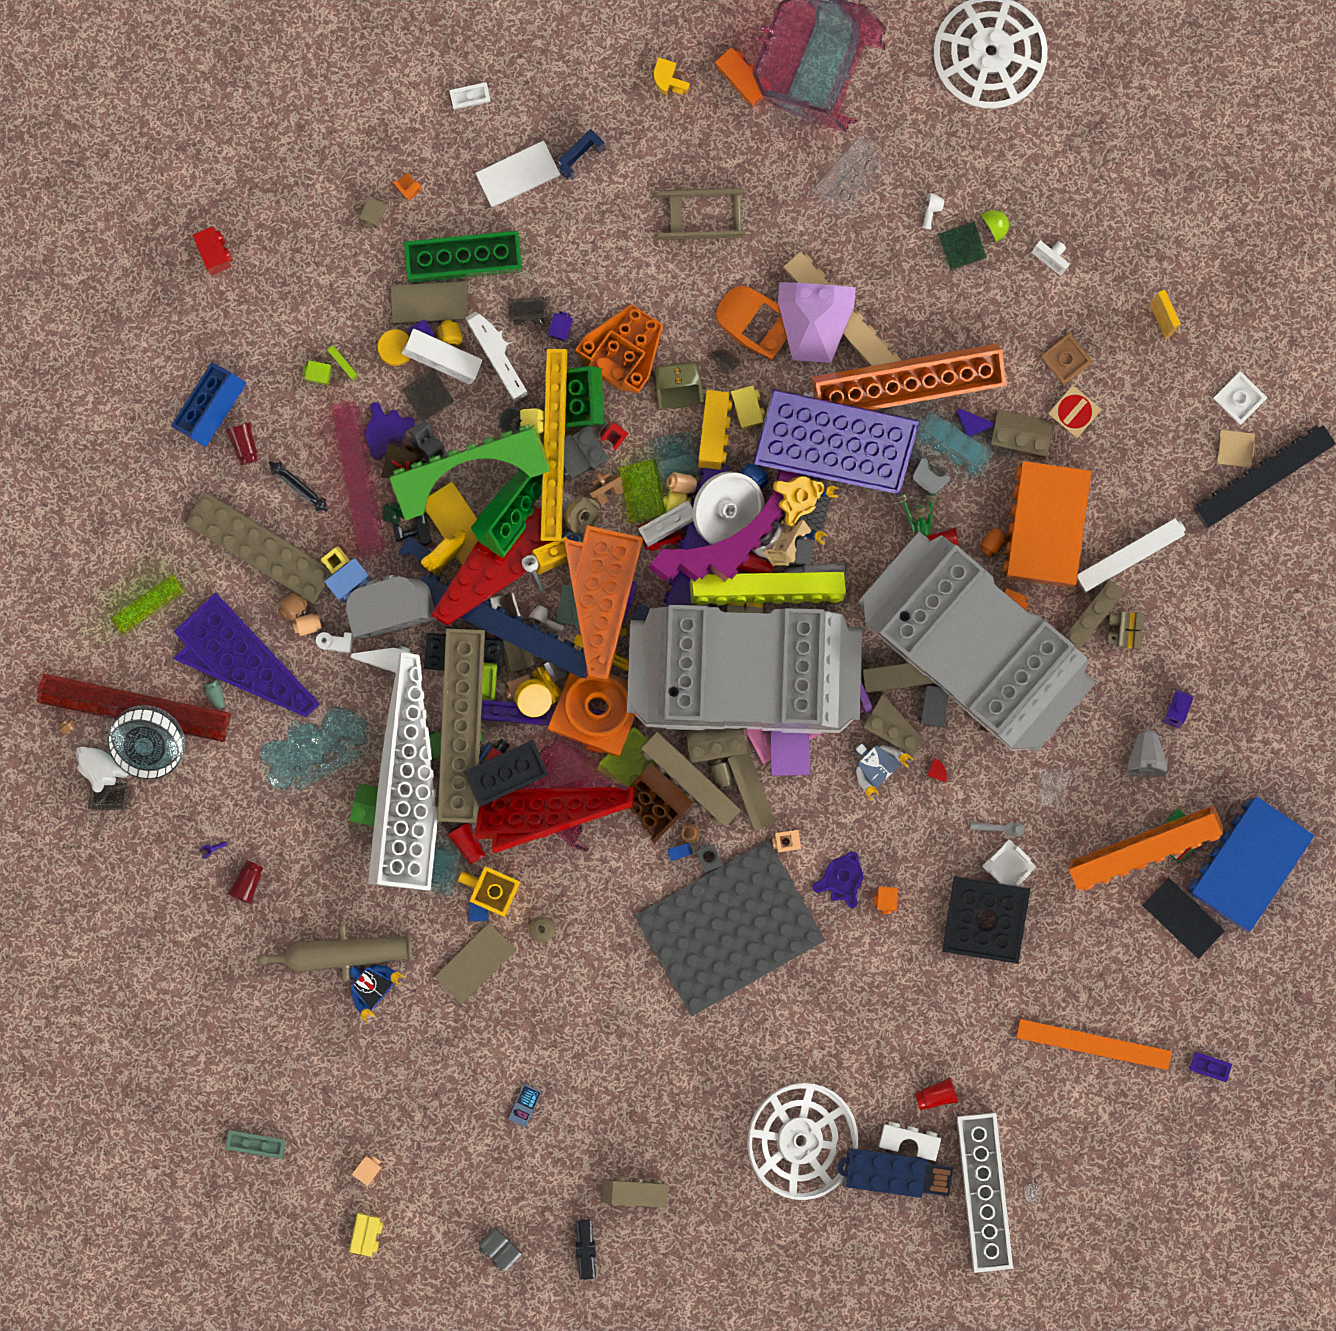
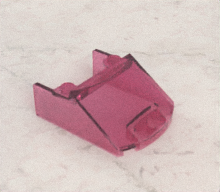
M559 738L539 752L549 775L522 787V789L611 787L613 785L623 790L628 789V786L612 775L607 768ZM582 824L555 833L572 847L586 852L589 849L578 840L582 832Z

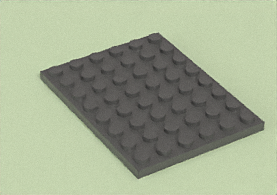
M769 840L635 915L691 1017L826 941Z

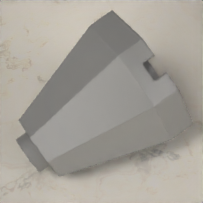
M1143 730L1142 733L1138 734L1127 764V774L1140 777V773L1150 774V777L1165 776L1167 762L1159 737L1151 730Z

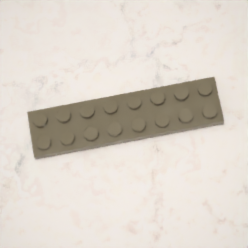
M206 491L202 493L185 525L312 603L317 602L326 586L324 581L332 575L325 564Z

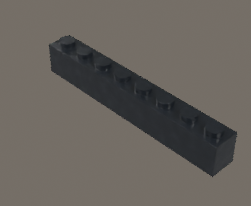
M1314 426L1307 431L1309 435L1302 438V436H1299L1291 441L1293 445L1289 448L1284 446L1276 451L1277 456L1271 459L1268 456L1259 462L1261 466L1257 469H1254V467L1244 472L1245 477L1239 480L1236 477L1228 483L1229 487L1225 490L1220 488L1213 492V498L1207 501L1204 498L1196 504L1197 508L1194 511L1205 528L1208 529L1336 445L1325 426Z

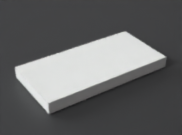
M544 141L475 173L492 208L560 176Z

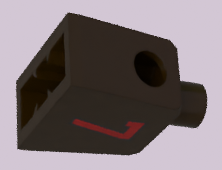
M390 438L381 478H389L394 474L393 471L398 468L404 467V470L412 468L411 464L422 461L423 464L427 461L417 459L419 451L417 448Z

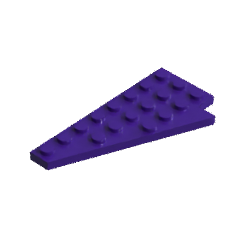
M214 593L174 631L186 645L174 657L176 661L306 718L320 705L217 593Z

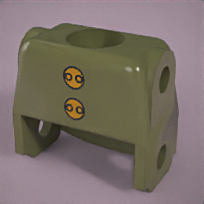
M698 362L664 365L655 368L659 410H663V408H684L699 403L704 405Z

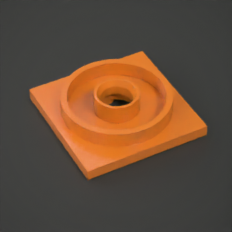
M570 672L547 730L620 757L636 716L634 713H627L628 680L610 673L608 682L592 679L588 676L587 678H581ZM599 698L604 700L607 704V710L600 715L593 714L588 708V704L592 699Z

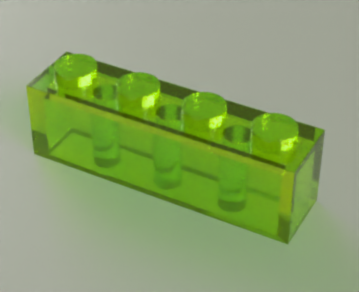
M172 574L113 616L111 621L119 632L125 636L185 593L186 590L177 577Z

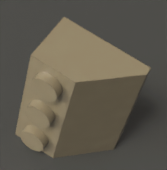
M997 410L990 447L1046 459L1054 422Z
M746 728L687 730L691 763L750 753Z

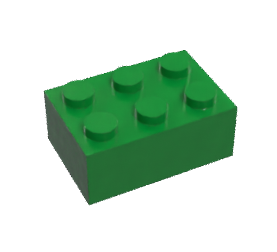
M587 366L567 369L565 428L578 429L586 428L587 426L605 425L601 368Z

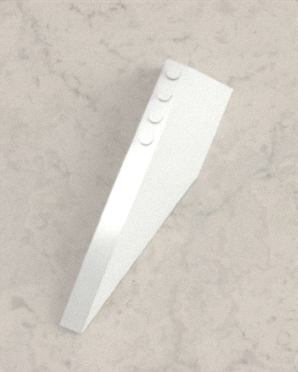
M400 653L381 760L368 884L430 891L438 807H436L434 773L431 770L430 762L432 760L431 748L425 720L427 715L423 704L424 691H422L420 657L419 655Z

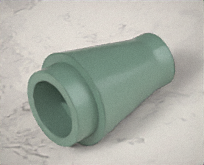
M217 680L203 686L205 689L203 692L215 710L226 706L221 684Z

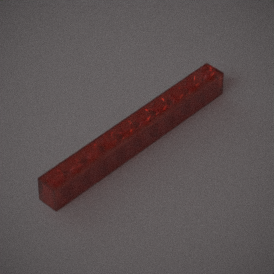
M43 674L37 690V703L111 719H117L125 712L134 709L155 710L167 716L182 734L225 742L230 728L231 713L54 675ZM141 721L130 722V723H135V724H140V725H144V726H149V727H154V728L162 729V728H160V727H158V726H156V725H154V724H152V723H148V722H141Z

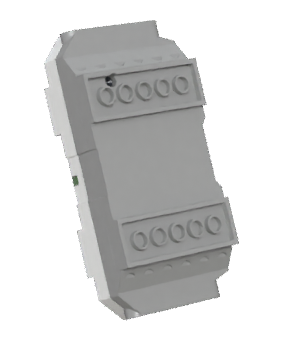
M918 532L858 602L865 610V623L868 628L908 663L930 678L951 696L958 705L967 711L970 716L1012 751L1030 750L1035 754L1096 684V681L1085 673L1089 660L1075 648V645L1039 615H1030L994 584L992 575L961 548L951 543L942 535L930 541L921 532Z
M669 605V607L650 609L646 621H630L627 713H634L646 727L705 730L729 728L761 729L762 731H782V733H840L853 720L860 719L862 627H847L843 614L824 612V609L785 608L775 609L770 614L722 612L718 607Z

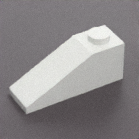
M400 646L399 649L387 648L353 653L351 658L396 673L400 653H413H410L411 649Z

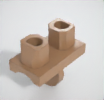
M597 471L595 473L598 478L592 480L595 487L588 490L590 496L599 505H602L608 501L604 493L605 491L611 489L615 496L624 492L621 484L623 481L618 474L611 477L608 472L601 475Z

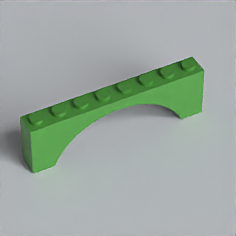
M527 424L519 427V431L513 433L511 430L503 432L499 438L494 439L493 436L486 438L479 445L471 443L464 446V450L458 451V449L448 451L444 457L440 458V455L429 458V462L422 464V461L411 464L412 468L404 470V467L394 470V474L389 478L405 521L425 513L428 496L435 482L445 472L460 463L474 459L489 458L513 464L531 478L549 472L551 467L536 426L530 427Z

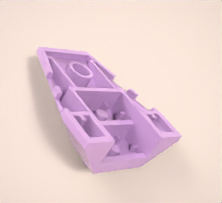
M779 282L778 304L793 360L832 362L854 309L855 287Z

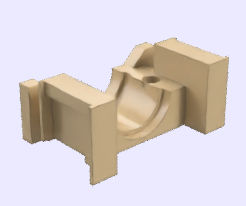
M783 520L781 521L780 525L783 529L780 537L772 548H766L764 555L773 566H788L790 562L795 561L796 537H804L805 534L811 532V529L804 520H801L794 526H787Z

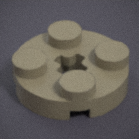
M577 496L563 515L567 528L575 534L582 535L581 533L586 531L587 525L596 527L600 519V515H598L600 506L589 497Z

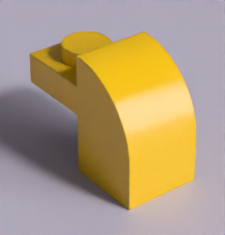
M658 57L654 69L656 87L665 95L668 94L669 88L672 89L673 93L683 95V92L688 94L690 83L673 78L676 63Z

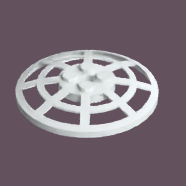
M968 0L954 8L940 25L934 43L935 67L945 87L962 102L985 109L1007 107L1025 98L1039 83L1047 62L1046 37L1035 16L1024 6L1013 0ZM983 1L1003 2L1000 12L987 11L976 14L971 5ZM1012 5L1025 13L1034 26L1024 29L1017 20L1007 15L1009 6ZM964 9L969 18L960 25L955 35L945 33L944 30L950 20L959 11ZM985 17L998 18L995 28H984L980 19ZM1005 20L1014 25L1019 32L1009 36L1003 31L1002 28ZM973 23L977 33L972 39L961 37L964 29ZM1037 32L1042 45L1041 63L1030 59L1031 45L1028 36ZM1021 39L1024 40L1025 57L1014 53L1013 43ZM941 40L952 42L951 56L954 65L946 70H943L940 60ZM958 44L968 47L969 57L960 62L957 55ZM988 46L995 47L996 54L988 55L986 48ZM1011 61L1022 64L1019 71L1010 78L1006 68ZM972 64L980 71L978 80L976 81L971 78L963 69ZM1027 67L1037 70L1038 72L1031 84L1021 93L1017 94L1013 83L1024 74ZM958 72L966 82L975 87L972 98L957 90L951 84L948 77ZM999 73L1003 81L996 84L985 83L987 74ZM1006 88L1010 96L1007 100L997 102L979 100L982 89L998 90Z
M797 1083L778 1089L761 1103L750 1123L747 1147L751 1166L757 1177L766 1187L783 1197L795 1200H808L829 1193L843 1181L844 1176L839 1173L832 1180L825 1172L836 1155L838 1131L834 1119L844 1114L850 1128L853 1148L858 1149L856 1122L843 1099L823 1086L811 1083ZM806 1089L803 1100L790 1101L781 1105L777 1098L778 1095L789 1090ZM814 1090L827 1095L839 1107L828 1113L822 1106L811 1102ZM771 1102L775 1111L768 1118L763 1131L755 1130L754 1126L759 1114ZM794 1106H801L799 1117L789 1119L784 1111ZM809 1107L821 1113L823 1118L816 1123L808 1119ZM779 1116L783 1123L779 1132H769L772 1122ZM829 1124L832 1133V1142L823 1140L821 1128ZM799 1135H802L804 1138V1143L801 1146L796 1144V1138ZM752 1137L762 1138V1151L767 1162L760 1168H758L753 1156ZM767 1139L777 1141L779 1151L772 1157H770ZM821 1149H831L827 1159L820 1165L816 1157ZM783 1157L791 1162L790 1174L776 1166V1163ZM810 1163L815 1170L805 1175H798L799 1164ZM772 1169L779 1176L788 1179L789 1192L774 1186L763 1175ZM819 1176L825 1183V1186L815 1191L797 1193V1181H807Z

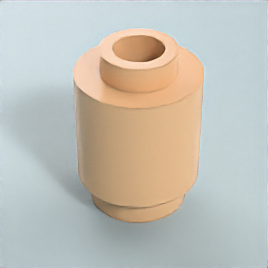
M673 472L667 479V486L670 491L689 494L696 490L697 480L692 475Z
M311 613L295 619L296 622H293L295 634L299 633L300 636L318 632V629H322L318 614L313 615Z

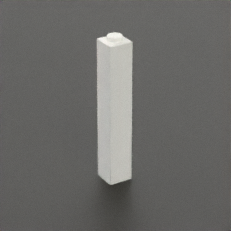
M1175 518L1079 573L1077 582L1083 592L1086 593L1183 537L1186 530L1183 523Z

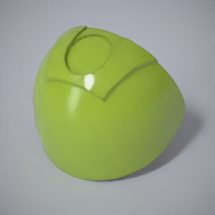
M992 209L979 214V217L984 219L991 230L995 243L1004 238L1009 229V220L1004 212Z

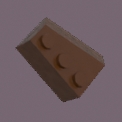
M651 763L629 786L634 787L633 807H630V810L633 814L638 815L642 821L641 826L644 830L647 829L652 836L650 839L653 844L693 803L690 798Z

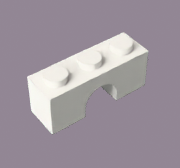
M889 1121L888 1125H883L879 1147L898 1152L903 1140L912 1139L917 1143V1157L936 1161L941 1138L937 1137L938 1133L926 1131V1134L919 1133L918 1128L908 1126L907 1129L899 1128V1123Z

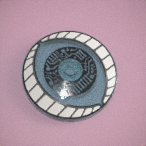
M139 705L126 709L114 720L108 733V748L115 763L126 773L141 779H157L166 776L177 767L184 754L185 738L179 723L169 713L154 706Z

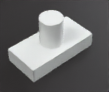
M1040 240L1031 252L1060 276L1070 265L1060 256L1066 247L1059 241L1052 248H1049Z

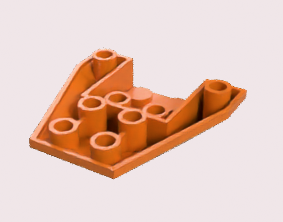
M631 304L585 335L575 349V353L586 367L601 368L602 379L618 390L639 393L649 379L663 324Z

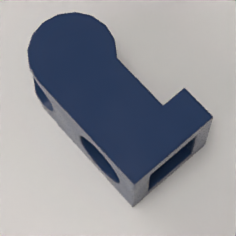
M409 536L399 550V553L404 557L409 553L418 559L421 564V560L429 555L431 551Z

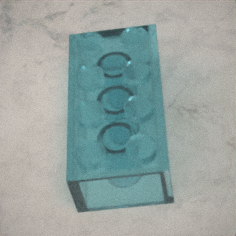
M931 411L916 433L921 443L925 445L931 444L934 446L933 450L941 456L946 454L950 457L949 461L956 466L963 465L966 467L965 471L973 477L976 475L980 477L995 454Z

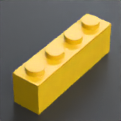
M706 391L698 463L700 468L721 470L722 463H726L727 452H724L723 448L728 446L729 434H725V429L730 428L731 417H727V411L732 410V399H729V392Z

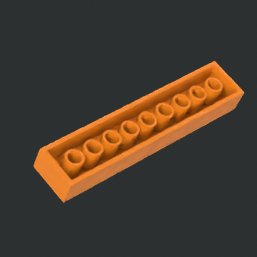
M991 344L811 377L813 398L875 410L1006 386L1002 348L998 344Z

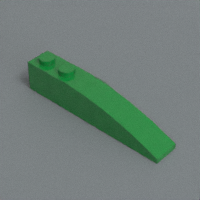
M520 470L496 494L471 527V530L481 544L504 558L526 527L525 521L534 511L532 506L535 500H539L542 494L543 474L531 478L523 470Z

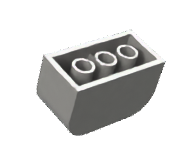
M394 575L384 577L383 581L377 582V580L366 582V586L354 590L349 595L346 603L353 638H371L435 619L431 617L434 605L430 589L426 583L415 578L394 577Z

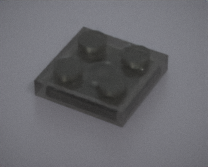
M434 369L402 389L422 422L455 402Z

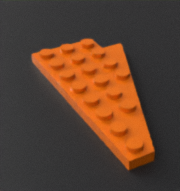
M587 525L583 543L565 539L564 543L588 677L608 682L643 537Z

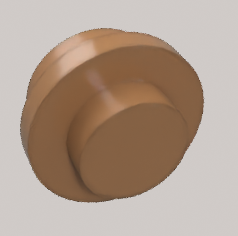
M66 718L58 724V733L61 732L64 736L74 729L73 719L68 720Z
M694 824L684 826L681 831L683 840L687 843L696 842L700 837L699 828Z

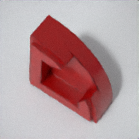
M934 758L927 776L945 783L947 772L943 763Z

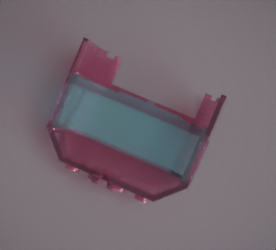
M783 0L774 11L771 25L761 26V30L767 33L766 38L757 36L756 39L762 45L759 57L753 65L752 73L762 96L775 108L819 125L845 132L849 129L850 123L854 124L858 120L838 114L864 46L867 45L885 50V43H882V35L886 33V26L867 6L849 1Z

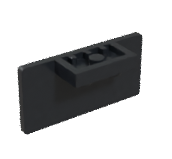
M447 627V629H468V628ZM427 633L424 669L444 671L446 634ZM484 638L483 662L496 663L497 676H500L503 640Z

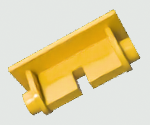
M545 666L532 671V678L542 681L550 690L552 695L551 705L558 702L562 694L561 689L554 681H551Z

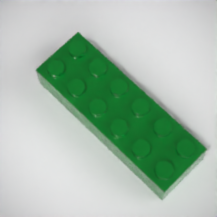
M518 231L404 241L407 279L409 283L523 272Z

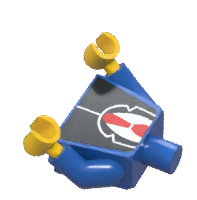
M373 965L372 967H367L364 972L353 966L349 971L350 977L355 980V983L351 986V997L355 1008L361 1014V1018L368 1023V1015L371 1014V1016L375 1017V1014L372 1012L394 984L401 985L398 983V978L400 976L405 978V976L388 966Z

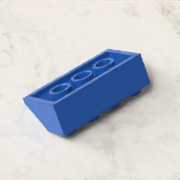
M211 362L171 427L206 447L229 410L232 409L234 402L242 393L246 382L232 372Z

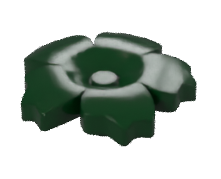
M395 502L391 503V506L388 504L383 506V513H385L382 516L383 521L388 523L391 521L392 525H398L401 521L400 518H404L401 509H399V503Z

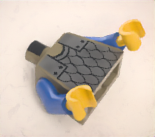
M824 487V492L814 505L816 508L812 512L799 517L796 524L804 520L811 529V532L805 534L804 537L815 540L822 545L825 544L821 541L822 536L828 537L823 532V527L831 500L830 497L838 498V495H833V491L839 489V487Z

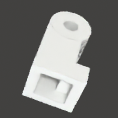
M322 632L316 637L317 646L323 650L351 653L352 633L344 632V637H337Z

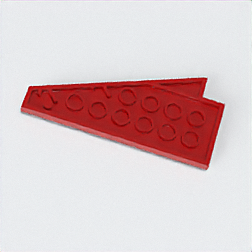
M534 505L532 506L534 511L531 516L527 517L524 531L504 558L477 541L432 612L431 617L448 626L526 574L527 571L522 565L523 558L532 555L533 550L554 542L541 541L542 510Z
M634 787L518 789L479 807L475 837L476 839H493L491 849L493 853H497L633 807Z

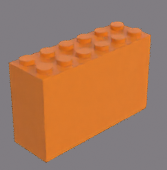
M1023 461L1016 468L1015 479H1018V484H1015L1012 498L1016 499L1015 504L1013 503L1010 508V517H1013V520L1008 524L1007 536H1010V541H1007L1004 555H1008L1002 566V574H1005V579L1073 588L1076 585L1092 471Z

